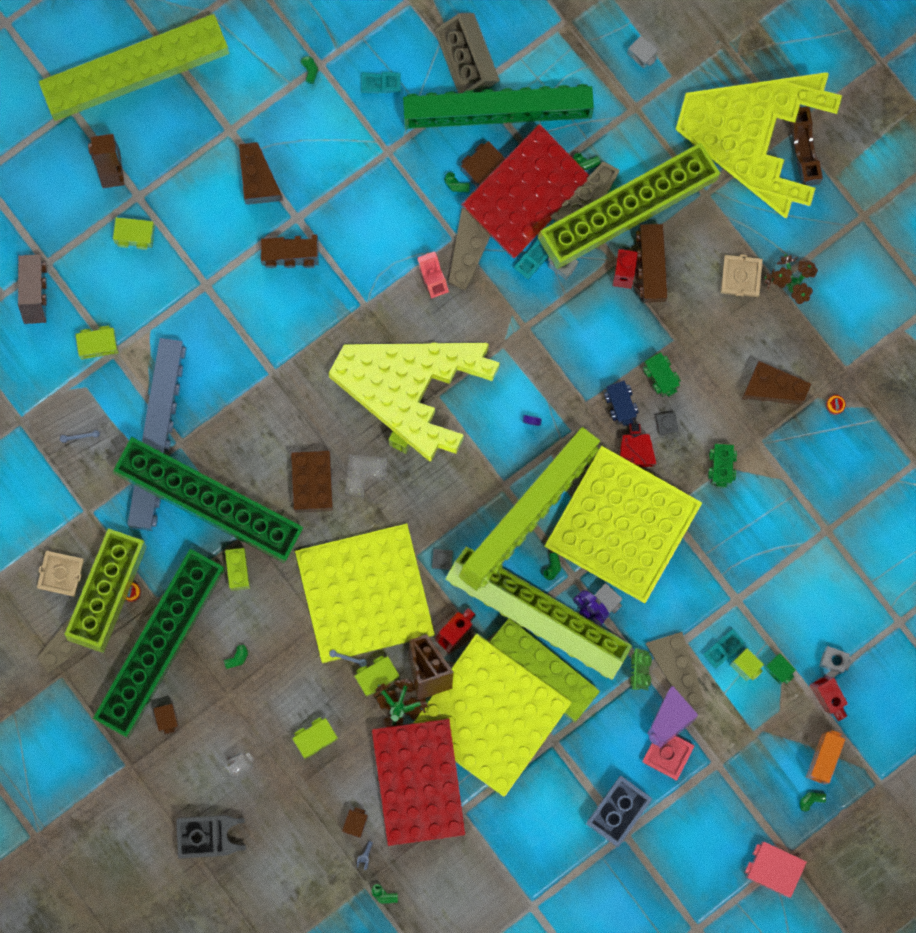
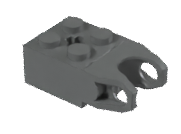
M227 815L176 818L178 859L227 856L236 851L246 850V845H238L227 839L229 828L245 823V818H233ZM195 832L203 835L202 838H199V842H194L195 839H191V835H194Z

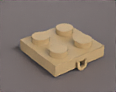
M725 255L721 293L742 297H759L763 259L749 258L747 255Z
M46 551L43 565H40L39 568L40 577L37 589L76 597L78 585L81 582L84 559Z

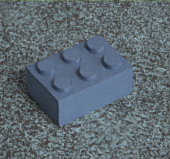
M619 776L585 825L615 847H619L652 801V798L625 778Z

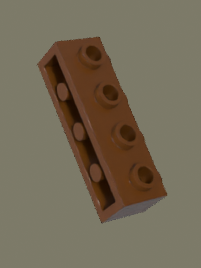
M663 224L640 225L639 231H636V242H640V249H637V260H641V267L638 268V279H642V286H639V297H643V303L666 302L667 283Z

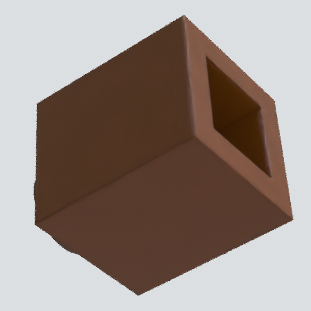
M173 704L153 708L159 732H164V735L174 733L176 728H180Z
M357 807L354 808V811L349 809L342 832L361 838L368 819V815H365L366 811Z

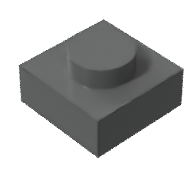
M676 413L656 415L659 435L678 432Z
M434 549L432 569L450 570L452 567L453 550Z

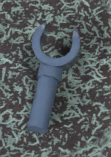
M368 841L363 855L358 857L357 868L361 862L365 863L364 870L368 868V856L373 842Z

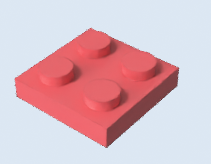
M677 736L661 748L652 743L642 763L677 781L694 745Z

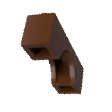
M800 107L796 123L789 121L800 183L807 186L819 185L823 176L820 160H818L814 149L813 122L810 107Z

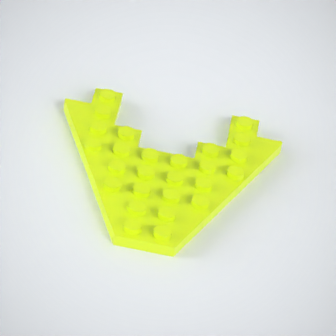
M829 73L689 92L685 94L676 130L694 145L701 142L711 159L780 215L788 218L792 201L811 206L816 188L780 178L785 159L767 155L776 120L780 118L796 123L800 105L838 114L842 95L824 91Z
M488 343L344 345L329 371V378L428 461H432L438 448L456 454L464 439V435L430 424L435 414V408L419 402L431 379L450 384L456 371L459 370L493 381L500 363L484 358L489 348Z

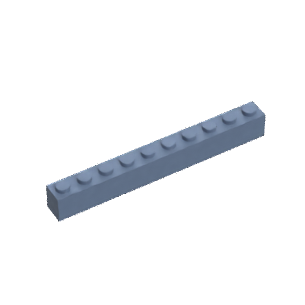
M160 338L142 442L166 454V451L169 452L171 440H168L169 433L173 432L174 422L171 421L172 414H176L177 403H174L175 396H179L180 392L178 378L182 377L183 374L181 361L182 358L185 359L187 348L184 347L182 341ZM134 485L128 527L153 531V527L157 526L158 515H155L156 508H160L161 499Z

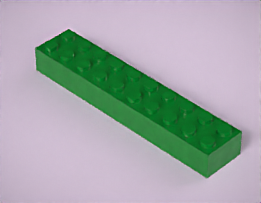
M579 84L577 87L560 85L558 88L542 86L539 89H531L530 87H523L520 90L505 88L501 91L486 89L477 93L473 90H468L459 94L453 91L445 92V94L441 95L433 92L427 93L424 96L408 94L406 97H403L405 129L592 119L594 110L593 88L587 84Z
M132 436L113 470L114 475L282 563L286 562L304 528Z
M189 549L95 713L94 720L128 739L131 737L225 572L223 566Z

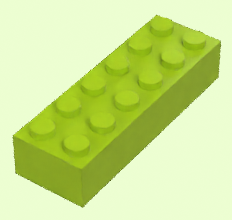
M108 528L64 634L68 641L104 653L147 548L143 540Z
M510 618L490 641L491 644L571 700L572 703L564 715L574 723L600 692Z

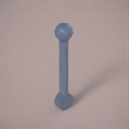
M95 430L93 433L68 437L62 435L60 441L66 443L68 440L93 436L97 438L100 432Z
M331 650L329 653L333 658L339 657L358 663L361 667L367 665L365 659L358 660L339 654L335 650Z

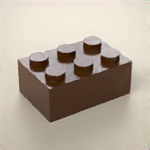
M330 451L292 452L294 512L333 511Z

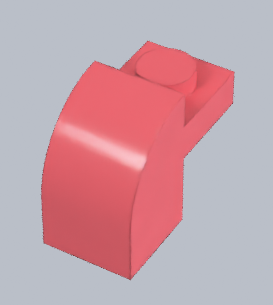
M435 251L418 257L419 269L431 299L448 293L446 279L441 271Z

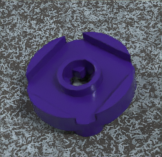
M582 590L573 598L574 603L581 609L579 611L580 615L587 619H592L597 625L601 626L609 617L607 608L603 603L599 605L595 601L597 597Z

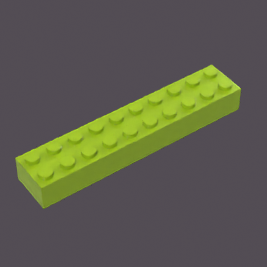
M212 14L38 82L54 121L226 56L229 54V49L215 14Z
M700 142L540 231L538 239L555 267L559 269L716 182L721 173Z
M582 427L464 563L459 578L476 592L480 587L484 589L490 582L492 575H496L499 572L504 561H508L514 554L516 547H520L526 540L527 534L534 531L539 520L546 517L551 506L557 504L563 492L569 490L574 479H578L584 472L586 465L592 463L599 451L598 445L600 440Z
M465 547L445 578L451 585L459 587L469 596L479 599L486 606L499 611L504 617H509L519 626L529 629L534 635L550 642L552 646L562 649L569 656L582 661L587 667H592L600 672L602 676L613 680L632 645L504 568H501L496 575H492L490 582L484 589L480 587L476 592L459 578L464 563L475 552L471 548Z

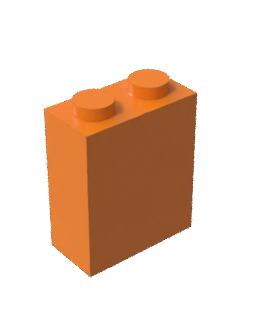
M831 730L821 735L806 778L823 785L830 783L845 742V738L841 737V733Z

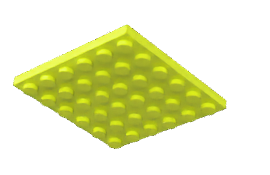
M601 446L546 542L545 547L639 601L646 603L702 502Z
M408 524L295 551L322 664L342 659L331 657L329 655L331 650L351 657L408 643L410 639L426 634L429 637L435 636Z
M476 634L452 668L454 672L453 688L433 695L427 703L428 707L425 708L426 713L422 710L414 723L449 718L455 762L505 797L572 701L482 636Z

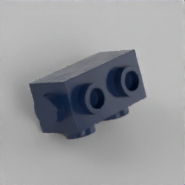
M624 380L606 386L604 397L606 403L611 405L610 415L612 420L616 421L617 425L622 424L623 427L633 424V420H636V414L639 411L636 403H632L630 396L633 394L630 385H626Z

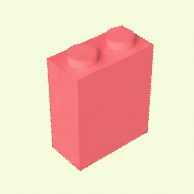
M761 842L760 845L757 844L753 851L755 858L752 863H748L745 869V873H747L746 878L791 898L806 865V861L766 842Z

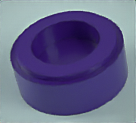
M523 415L522 422L541 426L542 419Z

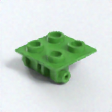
M635 648L634 654L631 656V664L635 666H631L634 669V672H631V674L634 676H631L630 686H632V690L642 689L648 691L651 685L649 667L652 664V657L650 652Z

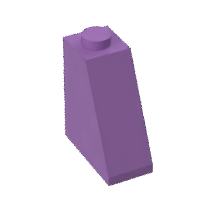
M672 686L666 693L647 733L649 739L659 748L663 747L691 725L698 717V714Z

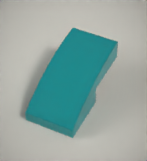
M362 72L361 93H396L401 91V73L382 72L377 74Z
M539 239L514 267L528 280L549 257Z
M732 629L703 655L717 669L746 642Z

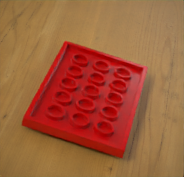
M538 124L473 191L461 206L512 258H516L552 220L551 216L562 208V204L575 194L579 186H583L589 175Z
M450 719L372 729L388 846L465 835Z

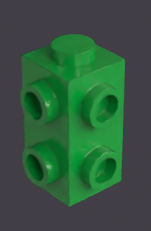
M660 352L644 361L643 372L647 378L650 377L654 383L652 387L657 395L660 393L661 397L666 395L671 397L678 392L677 389L680 386L679 382L681 380L676 372H672L669 367L671 362L666 355L663 356Z
M715 444L713 449L709 451V460H712V468L708 470V479H711V484L716 485V488H727V486L732 484V481L736 480V469H733V462L737 461V451L734 450V445Z

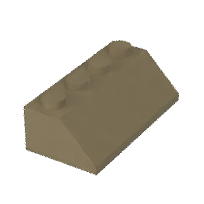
M459 13L434 30L458 94L468 90H473L475 93L481 92L500 81L474 13Z

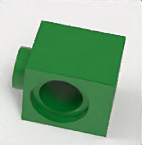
M780 653L764 667L779 684L783 682L787 684L795 677L793 673L796 669Z

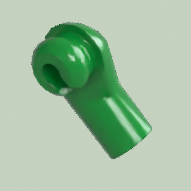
M303 57L301 65L308 70L305 81L309 84H314L318 73V66L312 57Z
M576 153L573 156V159L584 170L601 164L598 156L590 159L583 157L581 153Z
M448 172L445 175V184L451 191L469 192V183H459L453 172Z
M557 553L549 554L551 564L543 572V576L547 580L555 579L561 571L560 559Z
M245 645L237 646L234 657L224 660L226 669L244 664L248 656V649Z
M808 792L800 799V809L807 812L815 802L825 803L826 793Z
M380 884L373 885L371 889L372 896L380 904L398 903V893L387 894Z

